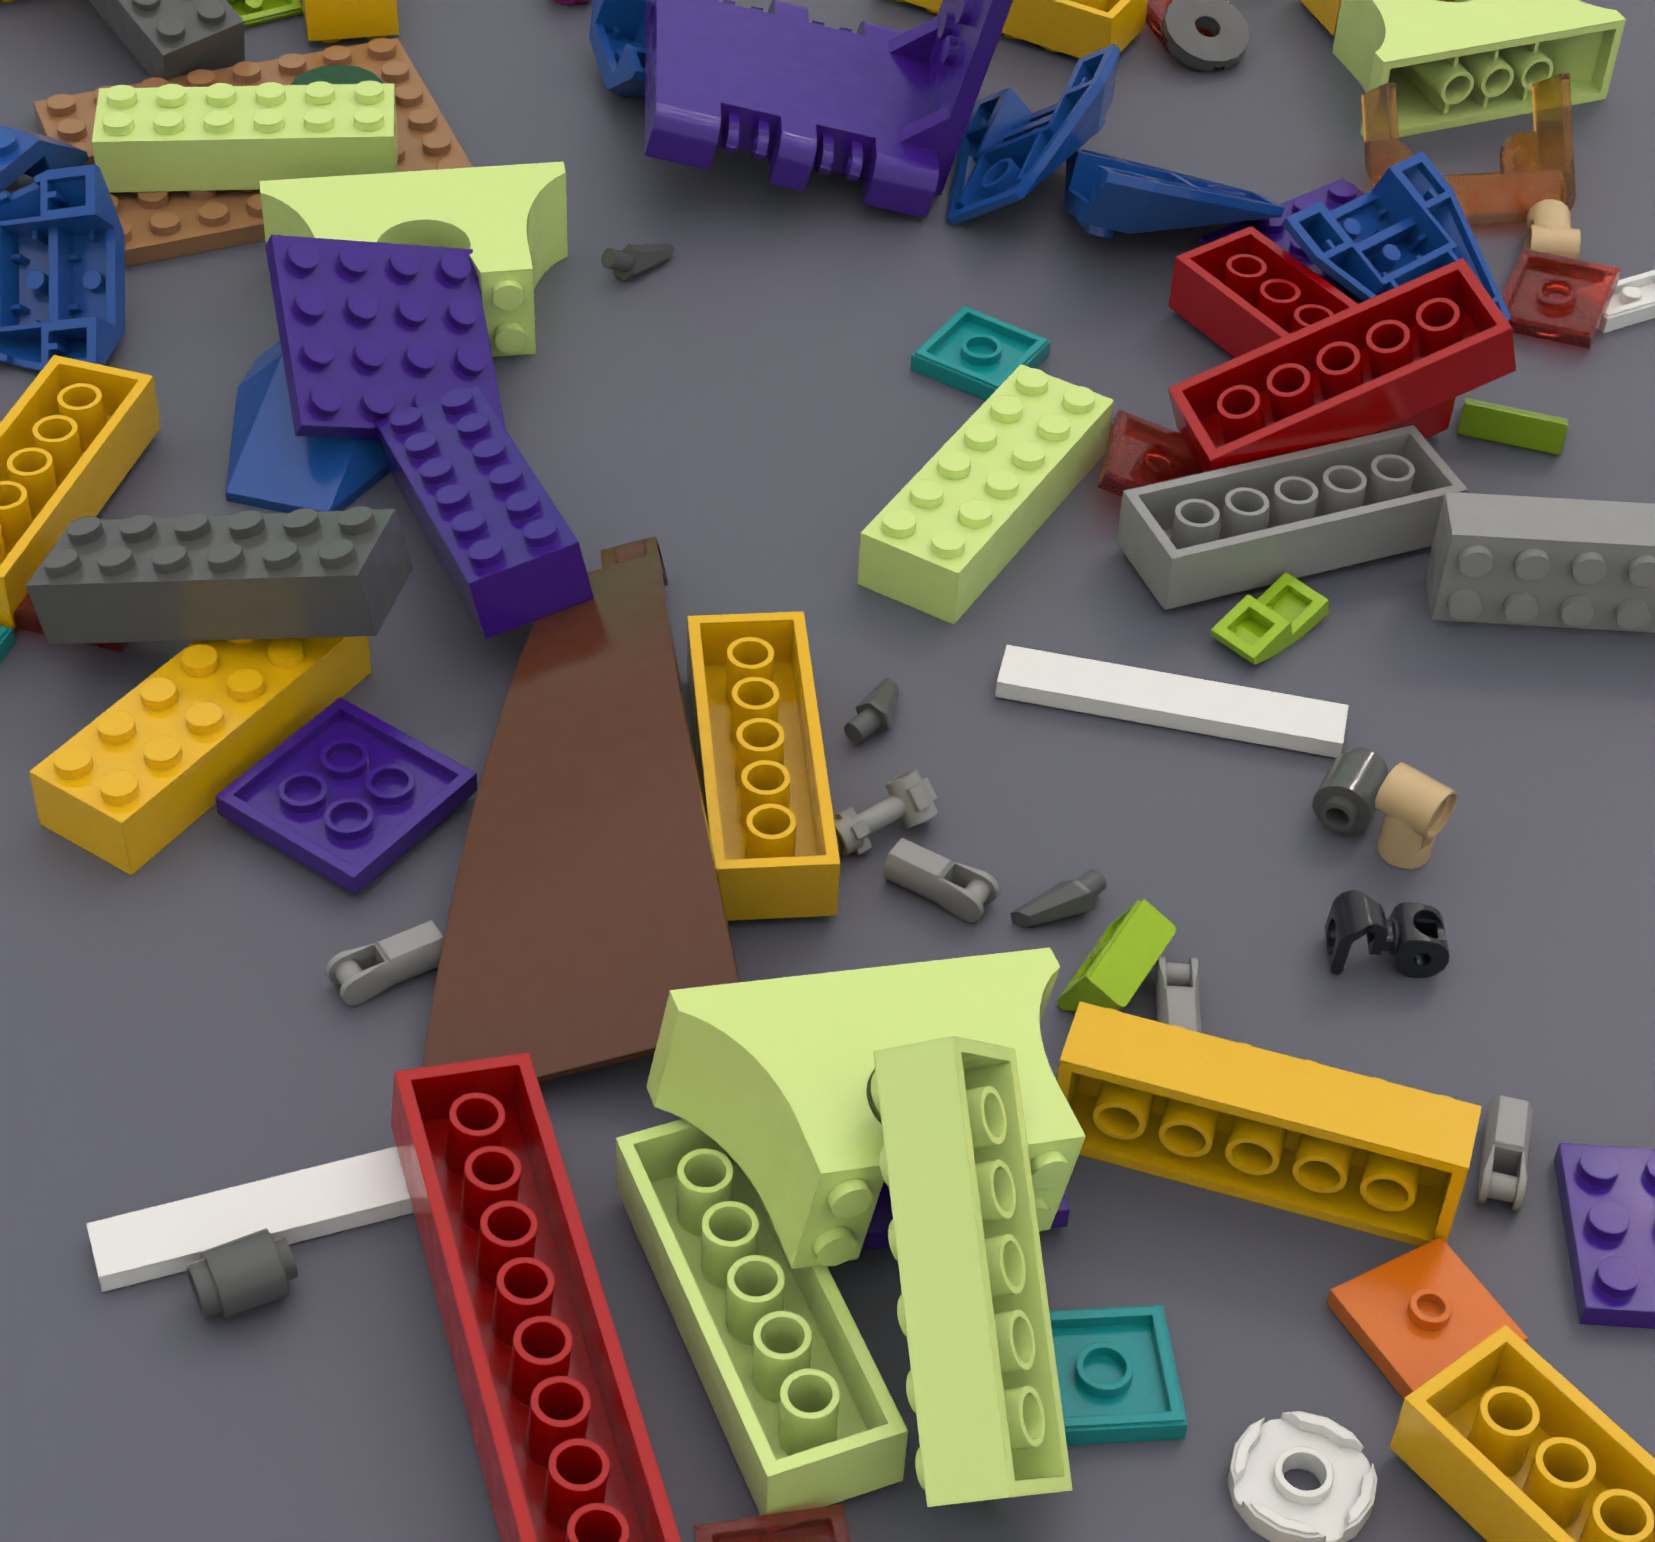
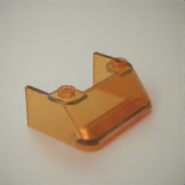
M1561 73L1531 85L1534 131L1520 132L1505 140L1500 150V172L1443 175L1453 188L1470 226L1526 223L1529 209L1535 203L1545 199L1561 201L1568 207L1569 211L1573 208L1576 200L1570 73ZM1386 83L1361 94L1365 167L1374 187L1390 166L1412 156L1409 148L1399 141L1396 83Z

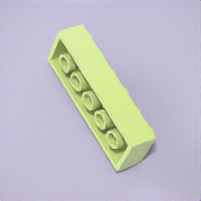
M369 80L358 84H331L317 81L308 85H282L276 82H267L259 86H232L227 83H216L209 87H183L178 84H166L161 87L133 88L129 85L99 88L92 135L94 161L101 169L109 193L260 190L259 181L397 172L398 129L394 83L381 84L377 81Z
M1020 364L860 533L857 584L954 625L1108 451L1114 400L1097 394L1089 388L1071 384L1048 375L1042 370Z
M948 1036L873 1051L875 1072L871 1078V1095L876 1109L881 1114L884 1139L879 1163L882 1177L889 1186L893 1219L889 1224L888 1239L891 1252L898 1261L902 1291L898 1299L897 1316L901 1330L907 1337L911 1370L907 1375L906 1392L909 1404L917 1417L920 1447L916 1453L915 1468L918 1481L926 1493L927 1507L1073 1491L1015 1048L958 1036Z
M679 1119L617 1137L616 1190L765 1527L903 1481L908 1429L828 1267L817 1265L797 1269L791 1268L769 1214L749 1178L718 1143L684 1119Z

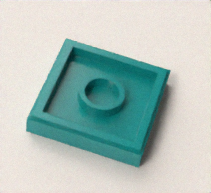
M963 306L911 355L910 369L986 401L1020 364L1036 369L1050 355L1051 341Z
M1163 1305L1049 1311L1067 1446L1185 1439L1188 1423Z

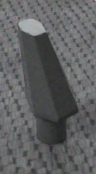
M628 244L622 251L607 248L602 254L601 262L605 268L613 269L614 274L626 282L666 263L672 257L674 247L670 244Z
M889 678L883 679L856 706L858 715L844 726L845 734L852 742L859 744L873 732L880 735L892 727L899 695L895 682Z
M1091 869L1079 879L1059 882L1051 889L1011 912L1012 923L1020 927H1028L1088 913L1095 909L1093 898L1106 889V880L1099 871Z

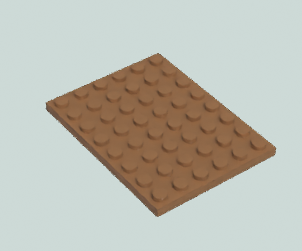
M376 38L369 43L348 47L330 46L324 51L302 55L290 53L281 56L279 59L256 63L244 61L235 64L233 67L216 70L198 69L191 71L188 75L177 76L169 80L152 77L143 80L141 83L129 85L133 88L161 87L166 84H178L183 87H209L216 83H227L232 86H259L267 82L291 85L296 77L308 70L321 66L342 64L361 67L373 72L382 80L383 84L394 83L398 129L397 172L473 167L398 38ZM106 85L99 88H111L113 86ZM99 88L95 91L73 95L55 94L45 100L33 101L36 119L42 134L86 151L89 160L83 165L95 164L92 135ZM260 190L110 193L124 230L125 267L265 240Z

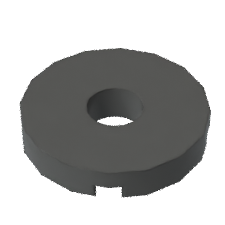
M1173 0L1168 5L1160 26L1161 34L1163 35L1164 33L1168 40L1166 47L1170 53L1185 65L1200 71L1212 72L1214 67H1224L1223 70L1232 68L1243 57L1250 39L1247 21L1239 9L1227 0ZM1196 28H1204L1211 32L1214 37L1204 36Z

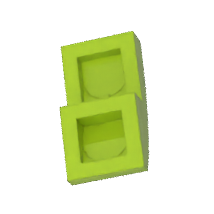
M1285 572L1258 599L1247 594L1211 629V636L1253 665H1256L1277 655L1315 627L1329 614V600Z

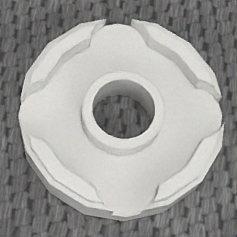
M1302 1411L1284 1412L1281 1414L1280 1419H1273L1264 1423L1265 1418L1249 1425L1235 1443L1227 1479L1233 1507L1248 1527L1270 1542H1347L1356 1537L1370 1517L1378 1479L1373 1463L1370 1468L1368 1459L1362 1453L1364 1446L1356 1436L1328 1417ZM1290 1469L1307 1470L1317 1477L1321 1486L1310 1491L1297 1489L1287 1482L1283 1473Z

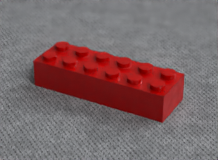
M1250 226L1175 256L1168 307L1236 358L1355 306L1357 303L1254 227ZM1455 398L1373 434L1414 425L1425 439L1430 438L1449 428Z
M1464 258L1170 386L1168 387L1177 429L1201 471L1204 473L1371 435L1516 371L1513 329Z

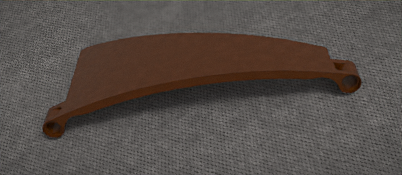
M656 536L601 550L602 569L587 572L594 598L535 620L497 723L472 811L442 945L422 1067L529 1053L539 1083L655 1053L670 990L741 982L694 757L664 587L668 585V580Z

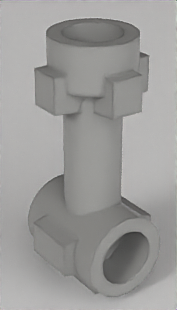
M917 768L911 769L885 783L890 797L859 814H856L852 807H846L834 814L836 817L834 823L839 854L847 856L853 852L854 855H859L872 848L868 836L900 818L905 827L910 828L935 816L938 810L933 801L937 799V796L928 777H921Z

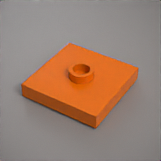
M1442 1237L1330 1289L1326 1303L1403 1399L1505 1324L1524 1342L1527 1343L1528 1340L1525 1333Z

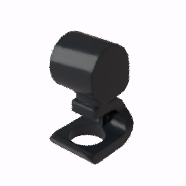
M1351 890L1343 892L1333 901L1325 925L1330 970L1333 974L1340 975L1344 971V965L1352 943L1365 934L1369 955H1380L1382 951L1389 952L1393 956L1397 971L1404 976L1427 978L1444 970L1449 963L1450 955L1443 917L1434 907L1421 903L1403 902L1394 907L1389 919H1385L1384 908L1381 904L1360 891Z

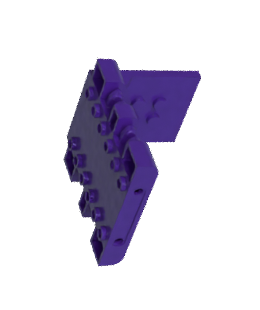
M646 0L645 156L709 170L716 148H722L723 152L732 154L737 149L749 152L752 155L751 158L764 160L768 158L769 184L805 191L812 169L815 168L817 173L826 175L830 171H835L844 175L845 179L858 181V179L862 178L864 205L926 218L934 195H942L1013 0H943L937 17L909 31L862 21L856 34L852 33V29L840 27L839 30L825 27L823 22L813 20L812 23H809L807 7L778 0H772L767 13L763 11V8L752 6L751 9L736 6L734 1L723 0V2L718 0Z

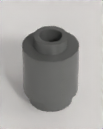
M1353 748L1339 755L1334 760L1312 802L1315 815L1325 826L1343 834H1355L1368 826L1376 811L1375 799L1377 793L1388 775V768L1382 757L1366 748Z
M267 1228L201 1251L200 1260L186 1264L191 1289L204 1319L219 1313L223 1319L286 1297L290 1294L288 1280L298 1277L297 1266L286 1238L281 1237L273 1240Z

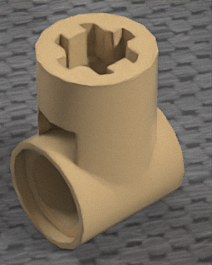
M1545 199L1535 203L1529 209L1523 249L1524 268L1574 272L1576 270L1581 246L1580 229L1571 228L1570 211L1563 202L1555 199Z
M1400 762L1383 781L1375 799L1376 810L1385 814L1377 842V851L1381 858L1390 865L1404 869L1419 868L1426 864L1431 857L1436 835L1443 829L1455 808L1458 797L1457 792L1405 762Z

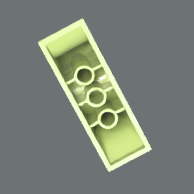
M1341 0L1332 53L1353 74L1367 95L1360 134L1368 143L1606 99L1626 19L1617 10L1594 6L1579 0H1455L1454 2L1439 0Z
M564 161L259 181L266 243L271 235L473 249L470 258L478 277L492 357L536 354L534 289L545 272L560 260L568 257L566 171Z
M1050 947L670 990L646 1086L654 1107L670 1112L699 1128L718 1143L740 1166L759 1194L792 1269L817 1265L836 1266L859 1258L884 1182L879 1163L880 1151L884 1145L881 1114L876 1109L871 1095V1078L875 1072L873 1051L948 1036H958L1015 1048L1039 1232L1050 1230L1086 1138L1051 1070L1041 1038L1040 1022L1061 967Z

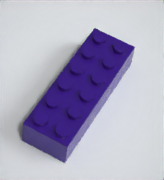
M477 385L468 389L458 388L445 393L442 398L418 407L401 408L392 413L390 417L375 422L395 482L485 639L594 598L579 541Z

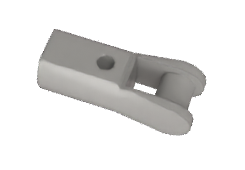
M901 838L891 849L885 861L883 875L886 880L939 904L962 921L968 923L978 921L984 913L983 904L993 902L1000 893L997 881L989 873L953 862L904 838Z
M430 920L377 943L342 951L329 960L325 972L331 982L341 984L340 995L346 1004L351 1006L360 1005L391 986L438 968L444 937L434 922Z
M1160 955L1155 963L1154 970L1157 1022L1177 1025L1202 1033L1198 957H1190L1188 963L1166 962L1165 956Z
M1499 1095L1489 1103L1476 1202L1485 1204L1487 1198L1511 1203V1210H1521L1527 1186L1533 1107L1529 1101Z

